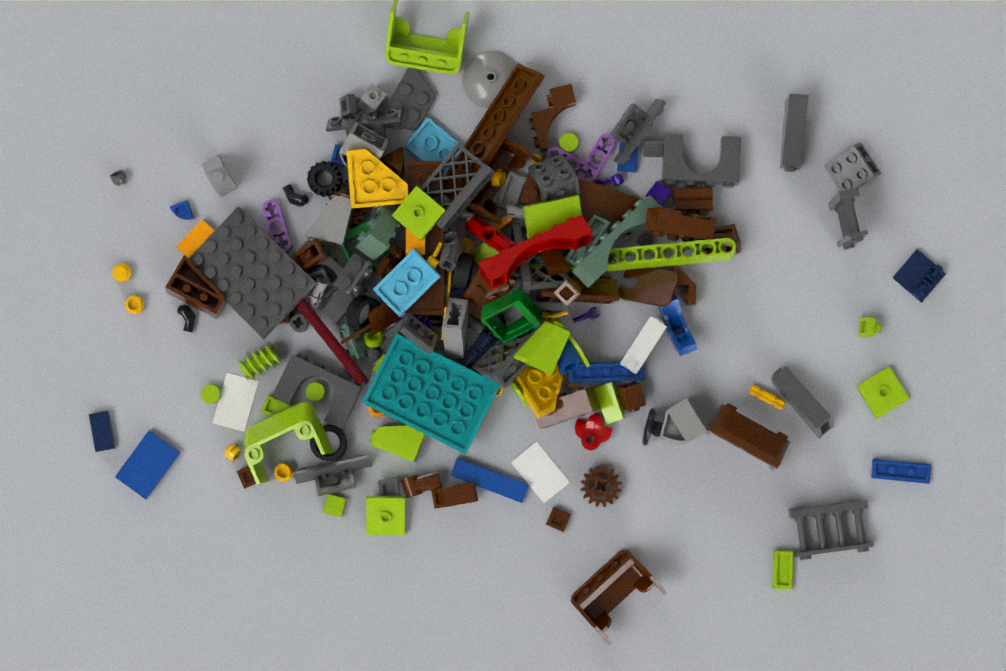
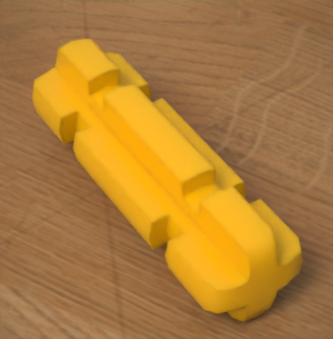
M752 385L749 390L750 395L757 396L758 399L769 405L773 404L779 410L785 405V400L776 398L775 395L764 389L760 390V387Z

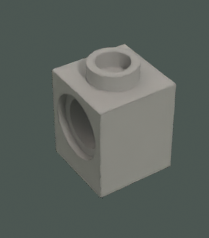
M371 83L360 99L372 111L379 112L388 100L386 93Z

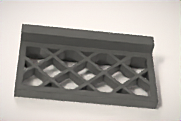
M457 143L420 188L423 192L427 189L425 193L430 198L431 195L441 194L442 204L439 205L443 209L448 206L445 214L436 223L445 233L495 174L488 165H485L459 143ZM459 150L464 152L465 161L455 162V154ZM477 163L481 166L477 173L469 174V164ZM466 164V174L456 175L455 165ZM452 166L453 176L443 177L442 170L444 167ZM467 177V185L464 188H457L456 179ZM453 179L454 189L444 190L443 180ZM433 181H440L439 191L430 192V184ZM454 192L455 199L451 203H445L444 193Z
M520 222L512 223L511 240L516 244L520 241L528 240V237L524 235V233H527L526 226H520ZM540 253L531 256L530 259H526L517 267L520 287L525 294H530L531 289L558 288L568 278L567 273L557 274L563 278V281H555L552 279L554 275L547 276L541 272L545 264L543 259L538 257ZM534 260L541 264L538 269L530 265ZM536 275H538L539 277L543 278L544 281L534 283L533 279Z
M542 325L526 332V336L521 338L518 336L506 343L499 339L472 367V370L497 382L501 388L505 389L528 366V364L513 358L515 353ZM514 346V349L506 351V348ZM502 350L501 353L494 355L497 351ZM501 359V362L493 364L494 361ZM489 363L487 367L482 368L483 365Z

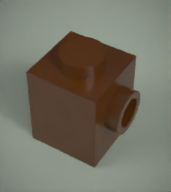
M632 381L616 386L622 409L636 412L640 410V407L646 405L641 383Z

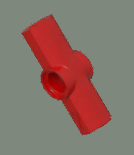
M477 216L470 218L467 222L466 229L497 252L516 245V243Z

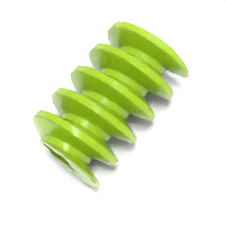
M265 344V351L258 348L259 355L251 352L252 359L244 356L245 363L238 360V365L247 380L248 376L251 379H255L254 372L259 376L262 375L261 368L265 372L268 371V365L274 368V361L278 364L282 363L273 346L270 348Z

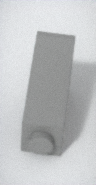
M219 155L202 164L214 190L221 197L238 188Z
M335 195L306 231L305 236L308 239L313 240L317 238L321 242L345 247L354 210L350 206V195Z
M449 298L442 325L445 357L464 359L468 345V300Z

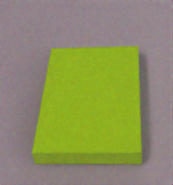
M578 194L523 206L528 239L537 233L549 230L554 225L566 222L571 217L582 215Z

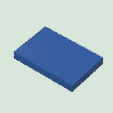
M148 430L115 478L147 500L180 452Z

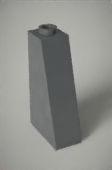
M789 93L785 100L780 168H784L786 172H796V169L799 170L801 167L809 95Z
M786 366L783 369L779 368L773 373L771 378L772 384L818 438H821L834 427L832 416Z

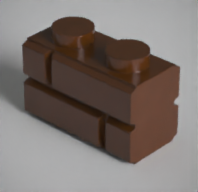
M674 188L673 210L682 211V213L688 215L690 213H697L699 216L709 215V212L713 211V188Z

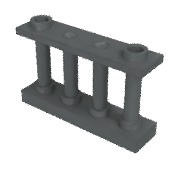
M858 188L838 192L828 203L829 210H835L838 213L843 239L837 243V246L843 247L844 250L854 248L855 244L864 240V237L868 235V230L860 231L854 207L855 200L860 196Z
M867 500L788 510L789 518H794V521L797 522L801 552L794 553V556L800 557V560L812 559L811 555L852 549H857V552L869 551V547H874V543H866L862 518L863 509L868 508ZM852 510L855 518L858 544L847 546L843 515L844 511ZM827 513H832L835 516L839 547L828 548L823 519ZM813 515V518L816 519L820 549L809 551L804 520H806V516Z

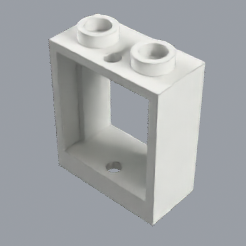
M649 318L620 364L637 374L667 328L663 321L658 318Z

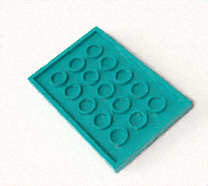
M396 333L362 403L467 454L500 386L498 383L432 351L427 354L414 342Z

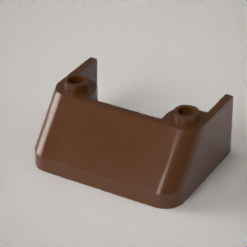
M504 139L488 166L493 171L502 169V172H505L507 177L511 169H522L527 159L539 163L540 159L522 145ZM489 180L467 208L476 212L481 217L501 225L502 221L494 216L497 211V204L492 201L500 187L492 186Z
M729 403L720 405L705 433H712L770 465L769 469L771 470L778 469L790 444V441L787 440L788 436L779 431L776 434L736 411L738 408Z
M621 550L573 593L571 603L599 635L611 645L612 642L604 632L612 623V619L608 614L636 588L639 592L645 593L656 586L664 595L667 592L628 550Z

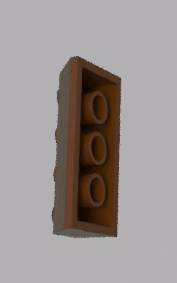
M567 273V276L571 277L583 289L581 294L572 302L614 304L619 301L617 279H611V276L602 275L588 288L578 277H574V274ZM554 275L552 277L555 281H563L561 276ZM538 277V282L544 281L543 278ZM557 288L537 289V299H556L561 301L553 293Z

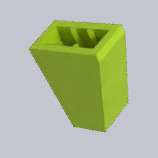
M545 321L515 353L513 358L552 375L571 332L565 330V325L554 321L551 324Z
M408 425L377 427L376 430L373 429L369 440L372 441L370 445L415 462L425 434Z

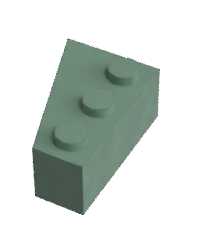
M398 204L378 206L375 210L377 212L376 216H372L366 224L368 226L367 230H363L357 238L359 242L356 248L372 260L377 259L390 247L389 241L397 234L396 230L401 226V223L392 216L399 207Z

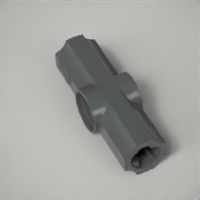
M459 217L442 237L444 247L439 266L447 271L454 270L459 255L465 250L463 239L467 222Z

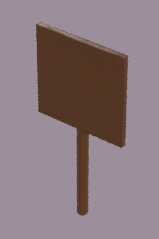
M384 302L368 312L370 322L368 325L341 340V344L346 343L368 328H371L373 336L395 323L399 317Z

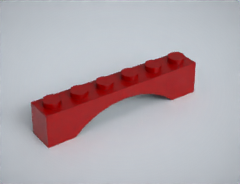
M582 215L571 217L560 225H554L543 233H537L526 241H520L509 249H504L492 257L483 259L479 262V273L489 289L493 290L508 283L516 268L531 256L552 249L577 250L593 242V231Z

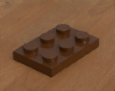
M478 268L461 298L469 301L468 314L481 319L482 307L510 293L517 281V277L511 275L508 283L490 290L481 277Z

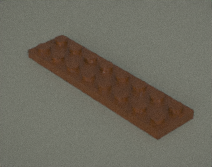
M517 63L464 145V148L485 165H489L545 76L538 71ZM460 151L455 162L465 161V153ZM477 163L469 164V174L477 173L481 166ZM466 164L455 165L456 175L466 174ZM452 166L445 176H453ZM467 177L456 179L457 188H464L467 185ZM453 179L444 180V190L454 189ZM454 192L444 193V196L452 201L455 199Z
M442 161L405 162V182L408 184V195L416 186L421 188ZM433 181L430 184V192L439 191L440 181ZM441 194L431 195V198L436 203L442 204ZM436 224L425 236V255L421 256L426 261L434 253L438 243H442V237L444 236V231ZM405 227V257H406L407 255H406V227ZM444 244L436 257L438 261H440ZM439 265L435 270L441 277L405 312V315L408 313L412 315H444V269H441Z

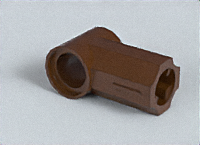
M438 471L401 479L406 498L442 487Z

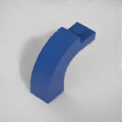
M674 293L672 301L668 306H658L664 325L667 326L666 330L679 356H682L698 348L687 327L678 298Z

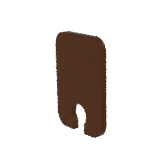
M655 268L625 270L624 278H636L638 282L632 288L620 284L618 289L619 297L626 301L666 307L672 301L679 277L676 272Z

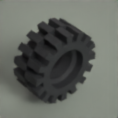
M329 161L317 162L315 166L310 167L311 170L307 173L308 185L316 195L329 197L334 191L341 188L342 175L335 164L333 165ZM322 172H328L332 176V181L327 186H321L317 181L319 174Z

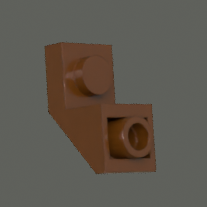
M673 266L672 270L669 271L677 273L679 277L677 287H687V290H684V301H687V306H695L696 284L678 266Z
M475 482L431 490L435 509L478 501Z

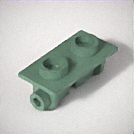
M344 323L339 327V334L342 340L357 331L351 328L348 323ZM361 333L345 343L346 351L354 361L367 358V349L364 341L356 342L357 338L362 337Z

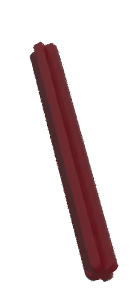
M303 298L296 307L357 384L364 383L367 380V376L306 299Z

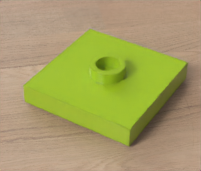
M416 186L392 216L422 241L445 214L446 210Z
M890 366L856 386L875 419L909 400L908 395Z
M367 496L366 535H405V496Z

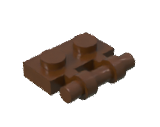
M398 246L390 247L388 258L383 257L375 273L384 278L405 258L403 249Z

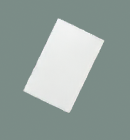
M226 373L221 398L218 401L212 423L245 432L259 381L249 378L247 380L245 377Z
M535 442L511 462L543 503L570 483L538 442Z

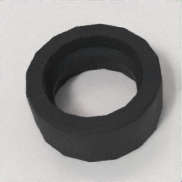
M464 252L459 255L453 274L452 287L463 290L467 289L474 266L475 255Z
M367 295L355 297L347 308L346 319L348 325L357 331L370 323L369 316L360 324L359 318L365 305L369 304L370 312L380 306L381 303ZM368 328L362 333H370L371 328Z
M323 425L325 432H333L339 437L340 446L333 454L321 455L315 439L311 438V450L317 458L323 461L337 460L344 454L347 448V438L340 428L334 425Z

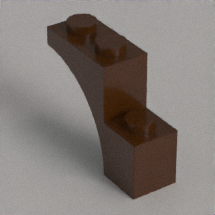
M572 84L549 89V95H546L547 102L553 108L531 113L532 118L529 119L531 130L535 129L536 137H533L535 147L540 149V153L548 150L547 135L554 119L562 111L576 105Z

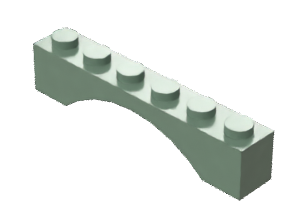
M650 195L645 200L641 197L634 204L636 208L633 211L629 209L622 216L624 220L622 222L618 220L610 228L612 232L610 234L606 232L599 239L601 243L598 246L594 243L586 251L589 254L586 258L582 255L575 262L577 267L572 272L588 288L607 270L608 257L614 241L628 232L644 230L647 208H662Z

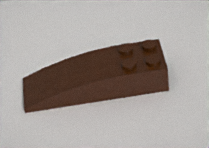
M528 172L520 200V205L522 206L542 202L540 188L530 172ZM578 179L581 213L587 224L595 214L611 222V228L618 220L622 222L624 220L622 216L629 209L633 211L636 208L634 204L640 199L617 190Z

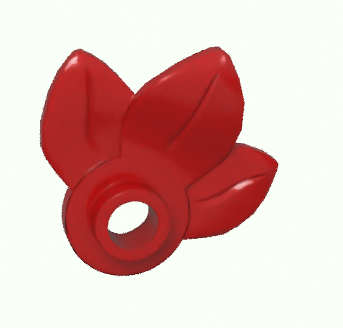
M599 413L591 415L586 422L581 419H577L575 422V433L581 438V444L586 450H596L600 443L608 441L612 435L611 427H603V420ZM589 438L594 439L593 443L588 444L587 440Z

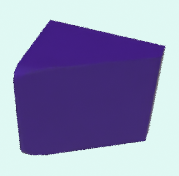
M656 181L645 196L648 197L650 195L662 206L672 193V190Z

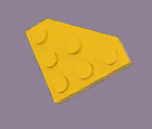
M366 148L346 150L351 208L402 204L408 196V184Z
M528 365L514 379L515 384L537 419L553 412L556 408L557 397L563 379V374H559V365H556L552 375Z

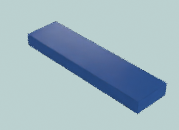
M621 362L589 363L590 366L588 368L584 363H579L577 369L567 372L568 383L644 381V363L637 374L622 366Z
M459 458L456 459L450 476L467 483L475 482V485L520 503L523 502L529 486Z

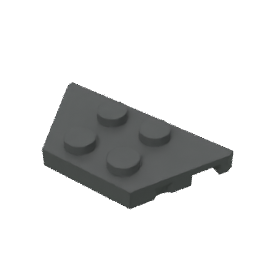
M407 68L384 110L402 109L401 122L384 124L385 128L417 130L436 96L417 69Z

